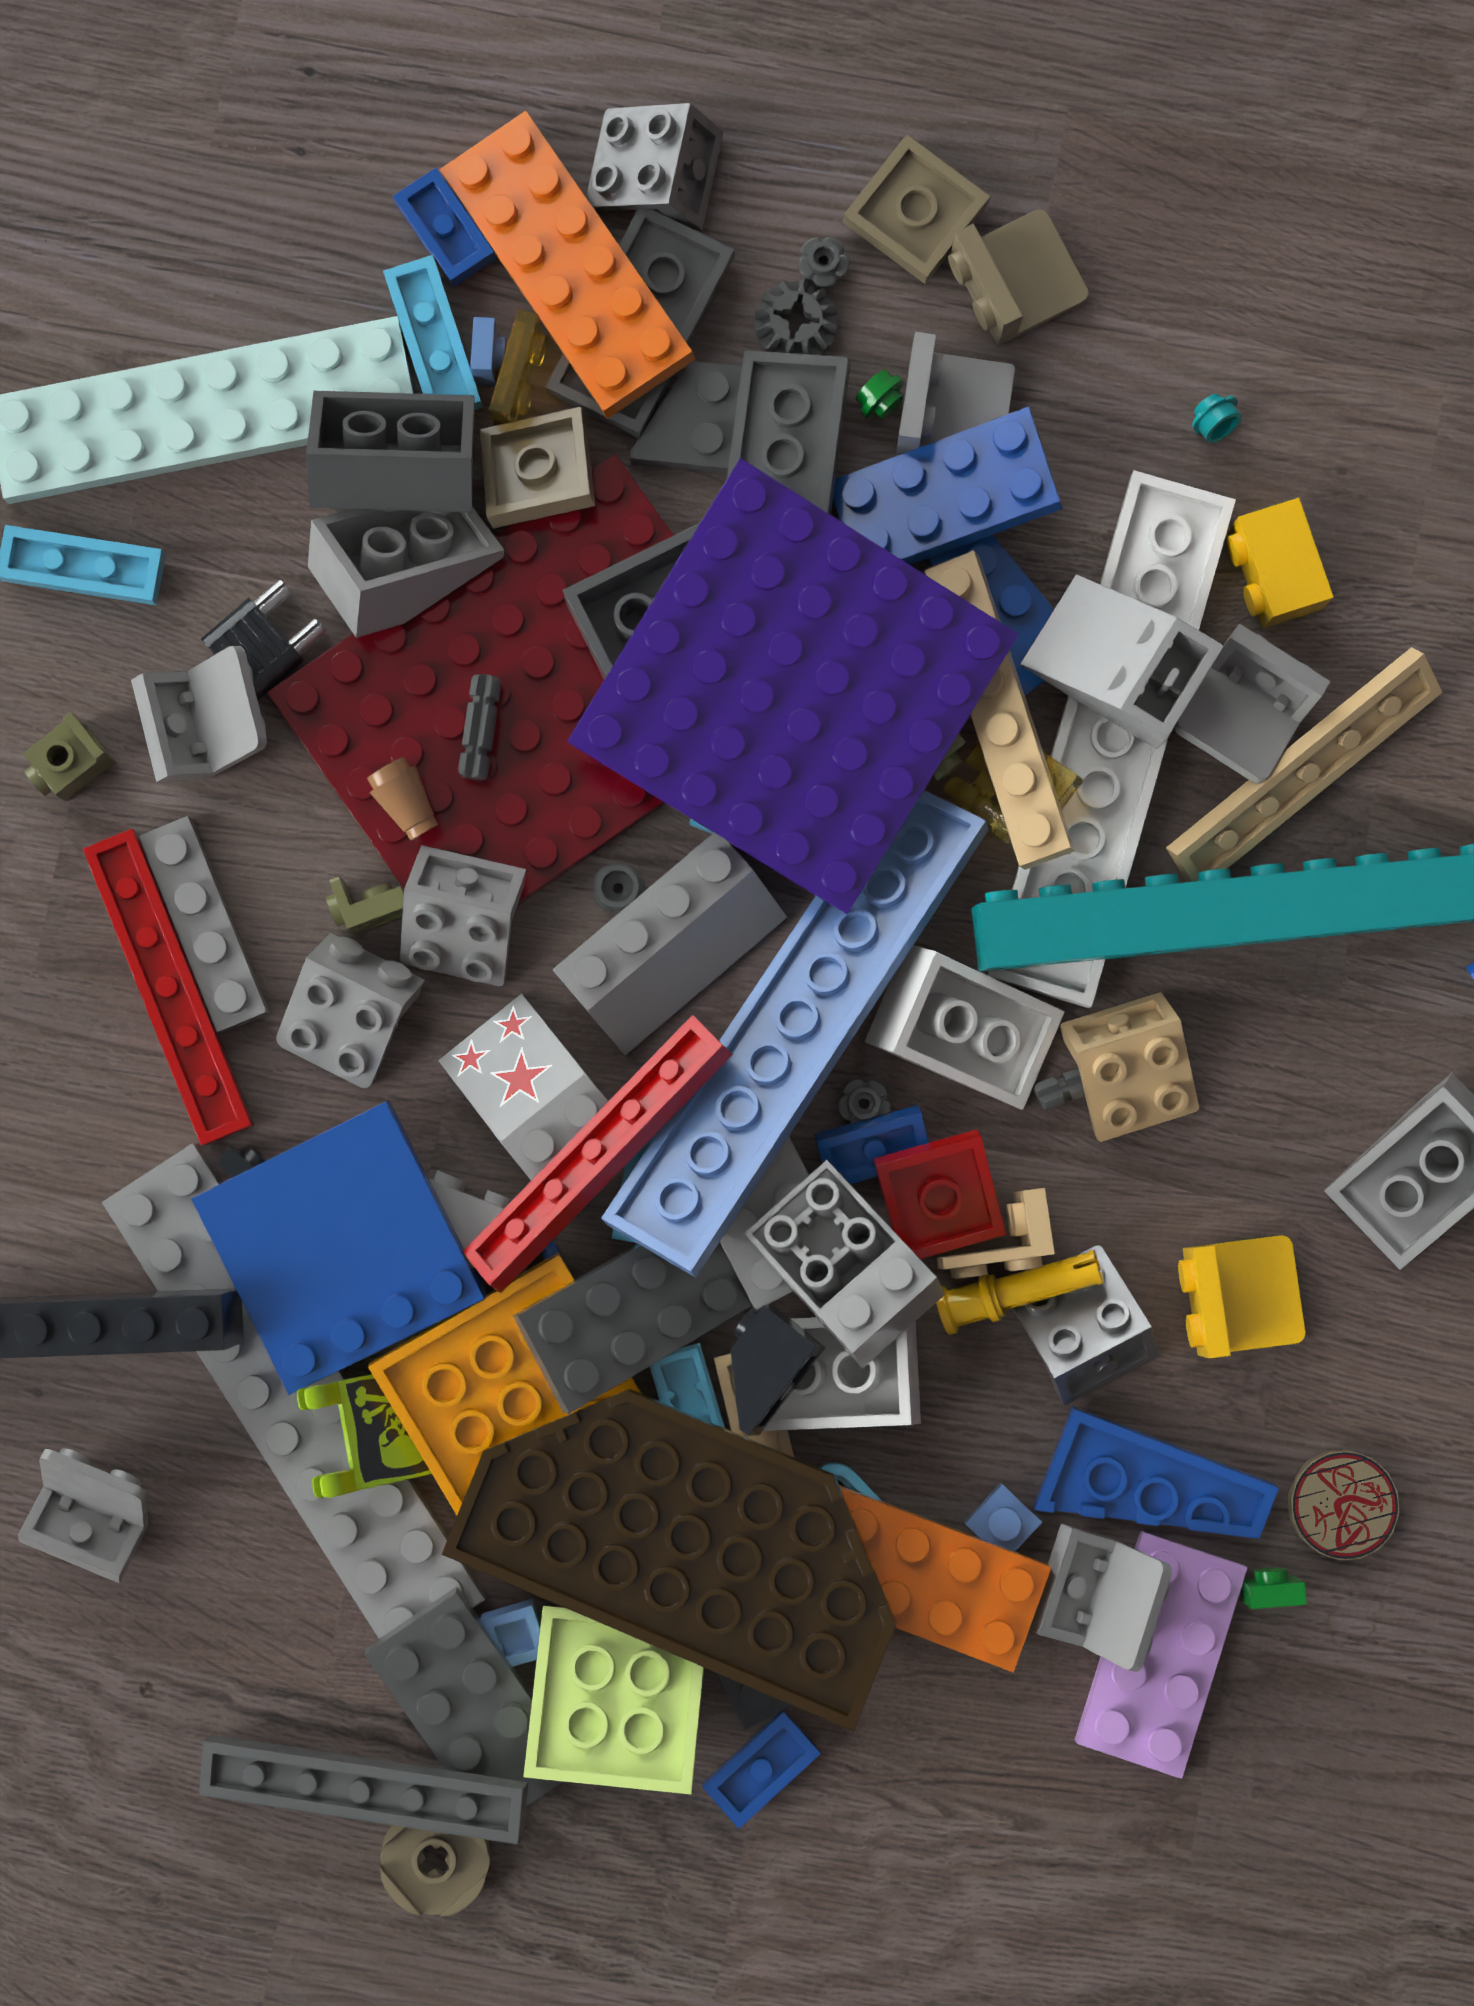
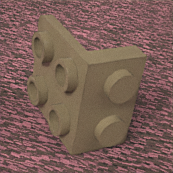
M1034 210L982 237L974 223L954 234L951 253L948 255L951 270L956 280L961 285H966L974 300L972 305L978 322L985 331H990L997 346L1084 304L1088 297L1086 284L1048 213L1044 210Z

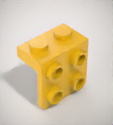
M1278 1235L1182 1248L1184 1260L1178 1261L1179 1280L1183 1293L1189 1292L1192 1314L1186 1315V1330L1191 1348H1197L1198 1356L1205 1358L1231 1356L1230 1352L1296 1344L1304 1339L1305 1326L1293 1243L1290 1238Z

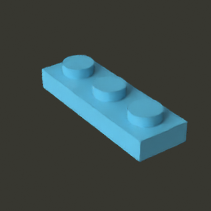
M433 255L384 270L383 273L423 394L474 395L475 410L483 408Z
M5 525L0 549V581L157 606L166 554L162 549Z

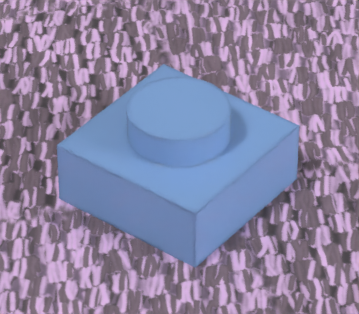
M474 317L471 373L475 385L496 386L497 369H506L507 337L499 336L495 318Z
M1000 1482L964 1523L980 1539L1016 1551L1039 1527L1042 1521Z
M534 1598L482 1613L480 1622L499 1649L503 1651L512 1667L537 1660L541 1618Z

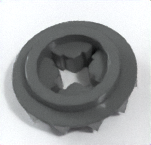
M805 278L799 282L782 280L778 286L764 292L755 310L754 326L756 336L767 352L822 355L831 346L837 333L838 317L836 305L828 297L825 288H818L810 284ZM797 303H802V309H804L803 316L805 319L811 320V323L801 324L799 331L795 333V338L790 339L789 321L781 319L782 315H791L793 309L797 308Z

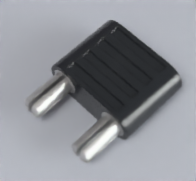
M278 580L254 602L248 597L201 638L214 655L229 646H241L244 648L248 664L252 669L253 685L257 700L262 698L304 661L300 655L326 633L324 626L318 620L313 619L287 641L266 616L292 594L290 588L282 580Z

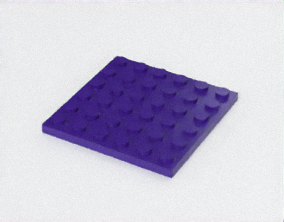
M739 458L576 725L567 743L844 914H848L1019 634L753 465Z

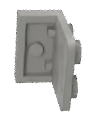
M1238 624L1224 643V647L1175 724L1174 730L1178 735L1256 784H1260L1270 776L1298 725L1322 697L1330 681L1313 671L1308 665L1299 662L1272 645L1262 636Z
M229 646L188 671L141 673L131 680L156 782L210 779L266 747V725L261 716L255 693L252 669L248 664L245 650L241 646Z
M330 933L305 959L277 1033V1043L283 1049L361 1088H367L377 1077L400 1018L419 997L425 980L412 974L401 963L386 961L364 950L353 939L338 937Z
M62 1448L60 1452L44 1449L39 1459L43 1488L18 1533L19 1542L120 1583L149 1526L147 1492L141 1487V1481L121 1470L114 1469L109 1474L92 1467L88 1458L71 1449Z
M1061 1523L1048 1562L1052 1568L1029 1630L1041 1636L1084 1647L1126 1670L1140 1671L1151 1649L1153 1633L1159 1613L1169 1592V1582L1172 1575L1170 1564L1115 1539Z

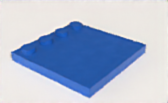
M390 1100L191 1198L288 1395L485 1299L487 1296L471 1262L463 1253L464 1248Z

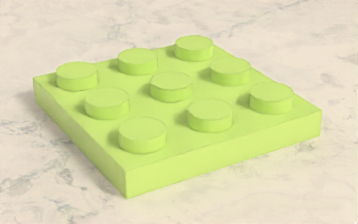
M543 1606L523 1777L692 1794L704 1667L567 1608Z

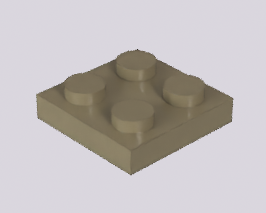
M906 135L843 214L842 223L926 284L951 253L955 232L976 221L989 204L990 196L909 135Z
M581 407L480 429L486 515L492 528L595 506L587 419Z

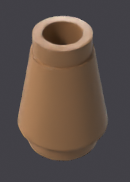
M404 756L367 777L373 788L369 793L402 831L406 832L410 840L419 837L438 825L433 816L434 813L416 765L410 767Z

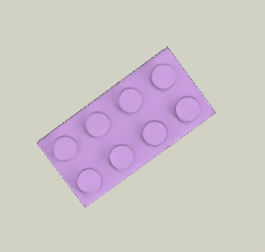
M1140 1530L1135 1549L1164 1561L1171 1566L1172 1575L1169 1582V1592L1159 1613L1153 1633L1151 1649L1140 1671L1126 1670L1100 1656L1074 1740L1079 1745L1182 1779L1248 1567L1244 1564Z

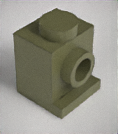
M72 712L63 717L64 721L23 753L31 763V766L24 772L34 786L44 796L53 791L55 795L65 801H68L116 763L85 722ZM66 749L68 752L67 761L61 766H54L52 759Z

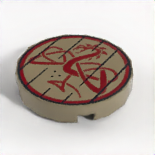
M1348 1449L1330 1450L1307 1460L1299 1469L1300 1472L1295 1477L1294 1483H1291L1287 1496L1289 1519L1298 1537L1317 1553L1337 1560L1361 1559L1379 1550L1393 1534L1400 1513L1398 1491L1389 1473L1373 1458Z

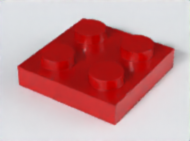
M977 1129L873 1159L891 1229L919 1259L1006 1235L982 1137Z

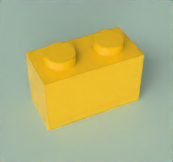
M1300 498L1248 513L1236 519L1229 530L1230 536L1226 538L1227 550L1235 567L1241 566L1247 582V585L1243 587L1244 600L1251 616L1258 615L1262 629L1323 610L1334 597Z

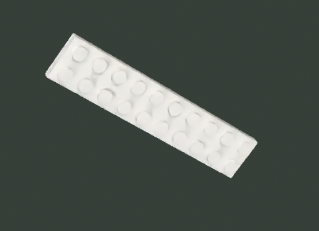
M1134 470L1129 480L1100 585L1178 617L1199 630L1236 499ZM1069 695L1067 696L1047 766L1075 852L1026 870L1018 866L1012 890H1018V899L1039 897L1038 888L1070 884L1072 894L1093 892V882L1124 879L1126 888L1168 737L1158 749H1155ZM1105 959L988 971L987 976L1011 986L1090 1008L1094 1001Z

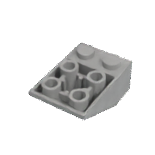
M1076 574L1020 666L1145 743L1158 749L1171 733L1224 645L1178 617Z
M828 1160L744 1233L862 1369L945 1295L938 1278Z

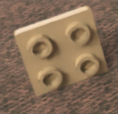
M1162 992L1060 1024L1063 1041L1079 1067L1093 1131L1098 1141L1103 1142L1199 1110L1181 1020Z
M1045 1188L1013 1192L1014 1203L1006 1204L1010 1236H1019L1021 1246L937 1257V1268L950 1269L951 1278L958 1279L987 1275L986 1264L1004 1261L1005 1270L1010 1271L1043 1267L1041 1256L1055 1254Z

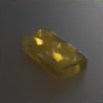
M520 309L517 310L489 407L493 424L496 426L515 422L519 414L526 416L529 411L533 396V385L529 384L528 380L532 366H541L548 342V336L542 334L538 314Z

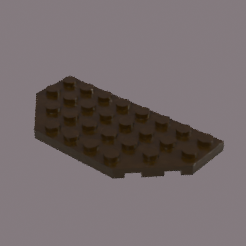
M632 1389L625 1390L484 1450L442 1552V1555L853 1732L897 1624L835 1474Z

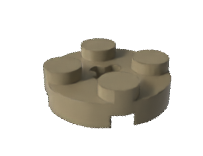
M391 1825L384 1837L380 1854L381 1880L392 1900L409 1913L420 1916L422 1913L428 1915L440 1914L439 1917L453 1915L470 1905L479 1895L485 1884L492 1860L489 1840ZM429 1845L435 1849L441 1846L445 1848L448 1852L445 1858L446 1864L449 1866L448 1869L442 1872L435 1866L429 1871L426 1870L422 1865L427 1856L423 1848Z

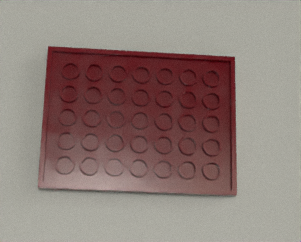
M615 453L592 468L595 506L509 525L495 535V538L504 549L502 559L404 624L358 638L352 633L267 692L403 889H405L420 847L423 845L526 869L525 885L517 905L518 907L666 804L567 743V740L604 679L566 605L563 590L674 536ZM475 674L492 675L498 677L501 682L499 702H494V706H496L498 711L492 751L487 752L490 766L486 780L466 779L461 777L458 771L460 753H465L466 749L463 748L462 740L468 703L473 702L469 692L471 679ZM403 756L410 767L416 765L433 810V816L438 823L437 826L413 840L409 839L406 832L402 831L369 792L373 788L367 780V777Z

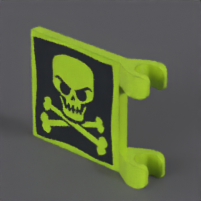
M373 1374L297 1390L296 1397L300 1410H313L338 1404L349 1469L322 1474L312 1478V1488L316 1498L337 1497L363 1489L432 1474Z

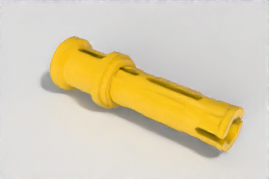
M1093 1249L1084 1254L1043 1265V1267L1032 1268L996 1279L994 1274L979 1276L978 1282L947 1290L944 1286H941L945 1295L936 1304L947 1334L952 1335L958 1332L960 1326L988 1318L993 1323L1001 1321L1002 1317L1006 1316V1310L1096 1284H1104V1277L1099 1272L1102 1269L1097 1254Z

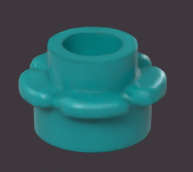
M1212 394L1203 399L1194 410L1195 418L1192 422V428L1197 435L1202 434L1209 443L1218 442L1230 435L1242 421V414L1236 408L1238 404L1237 398L1233 395L1225 398L1221 397L1220 394Z

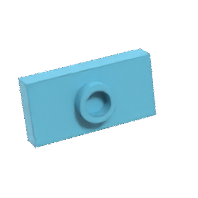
M700 1342L682 1347L650 1366L660 1402L725 1428Z

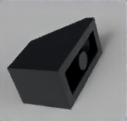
M766 1305L760 1311L755 1308L751 1309L743 1317L734 1331V1334L739 1339L730 1349L739 1429L747 1436L761 1434L826 1348L778 1308Z

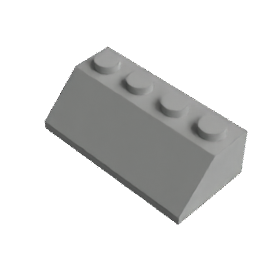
M713 833L552 970L622 1053L627 1056L788 917L754 870L728 841Z

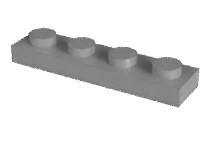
M186 816L139 835L138 837L216 1032L222 1034L270 1014L192 818Z

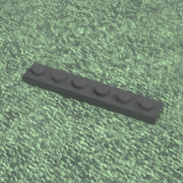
M210 1735L203 1741L199 1795L512 1844H519L524 1837L528 1782L218 1735Z

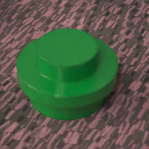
M886 369L878 372L862 387L855 398L862 406L860 413L866 419L876 414L881 419L885 418L903 400L904 396L900 393V389L904 384V380L899 375L892 376Z

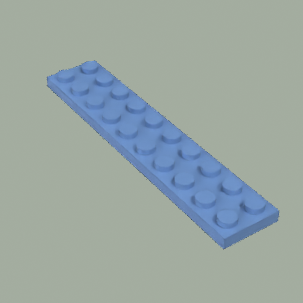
M924 790L848 914H844L815 896L719 1040L733 1055L659 1130L601 1217L606 1225L696 1278L988 832L986 820Z

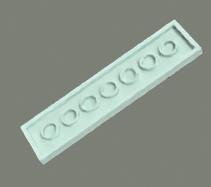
M398 316L0 394V484L3 499L8 504L305 446L308 442L313 390L414 394Z

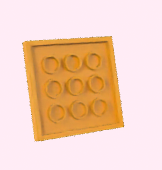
M559 1252L518 1275L502 1293L494 1289L487 1294L485 1299L443 1319L370 1362L368 1368L456 1515H458L484 1450L569 1415L562 1412L512 1316L575 1280ZM631 1377L626 1381L620 1383L619 1385L615 1386L614 1388L610 1389L609 1391L598 1396L597 1398L593 1399L592 1401L588 1402L587 1404L576 1409L573 1412L581 1410L585 1407H588L592 1404H595L599 1401H602L606 1398L614 1396L628 1389H632L639 1393H641V1391L637 1386L636 1382L634 1381L633 1377Z

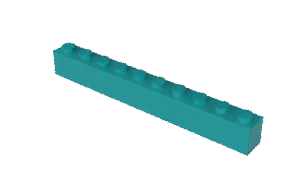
M1474 844L1460 846V855L1441 857L1440 848H1427L1407 852V861L1389 862L1388 853L1357 856L1355 857L1356 866L1336 867V858L1305 861L1303 862L1304 871L1284 873L1283 863L1250 867L1251 876L1231 878L1230 869H1215L1198 872V881L1178 883L1177 874H1164L1146 877L1145 887L1125 888L1124 879L1093 882V892L1072 894L1070 884L1038 888L1039 897L1018 899V890L985 893L986 902L979 903L971 908L978 971L986 972L1474 922Z

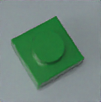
M1262 1568L1254 1570L1255 1579H1244L1240 1590L1241 1601L1251 1609L1307 1605L1305 1582L1294 1575L1288 1576L1287 1568Z

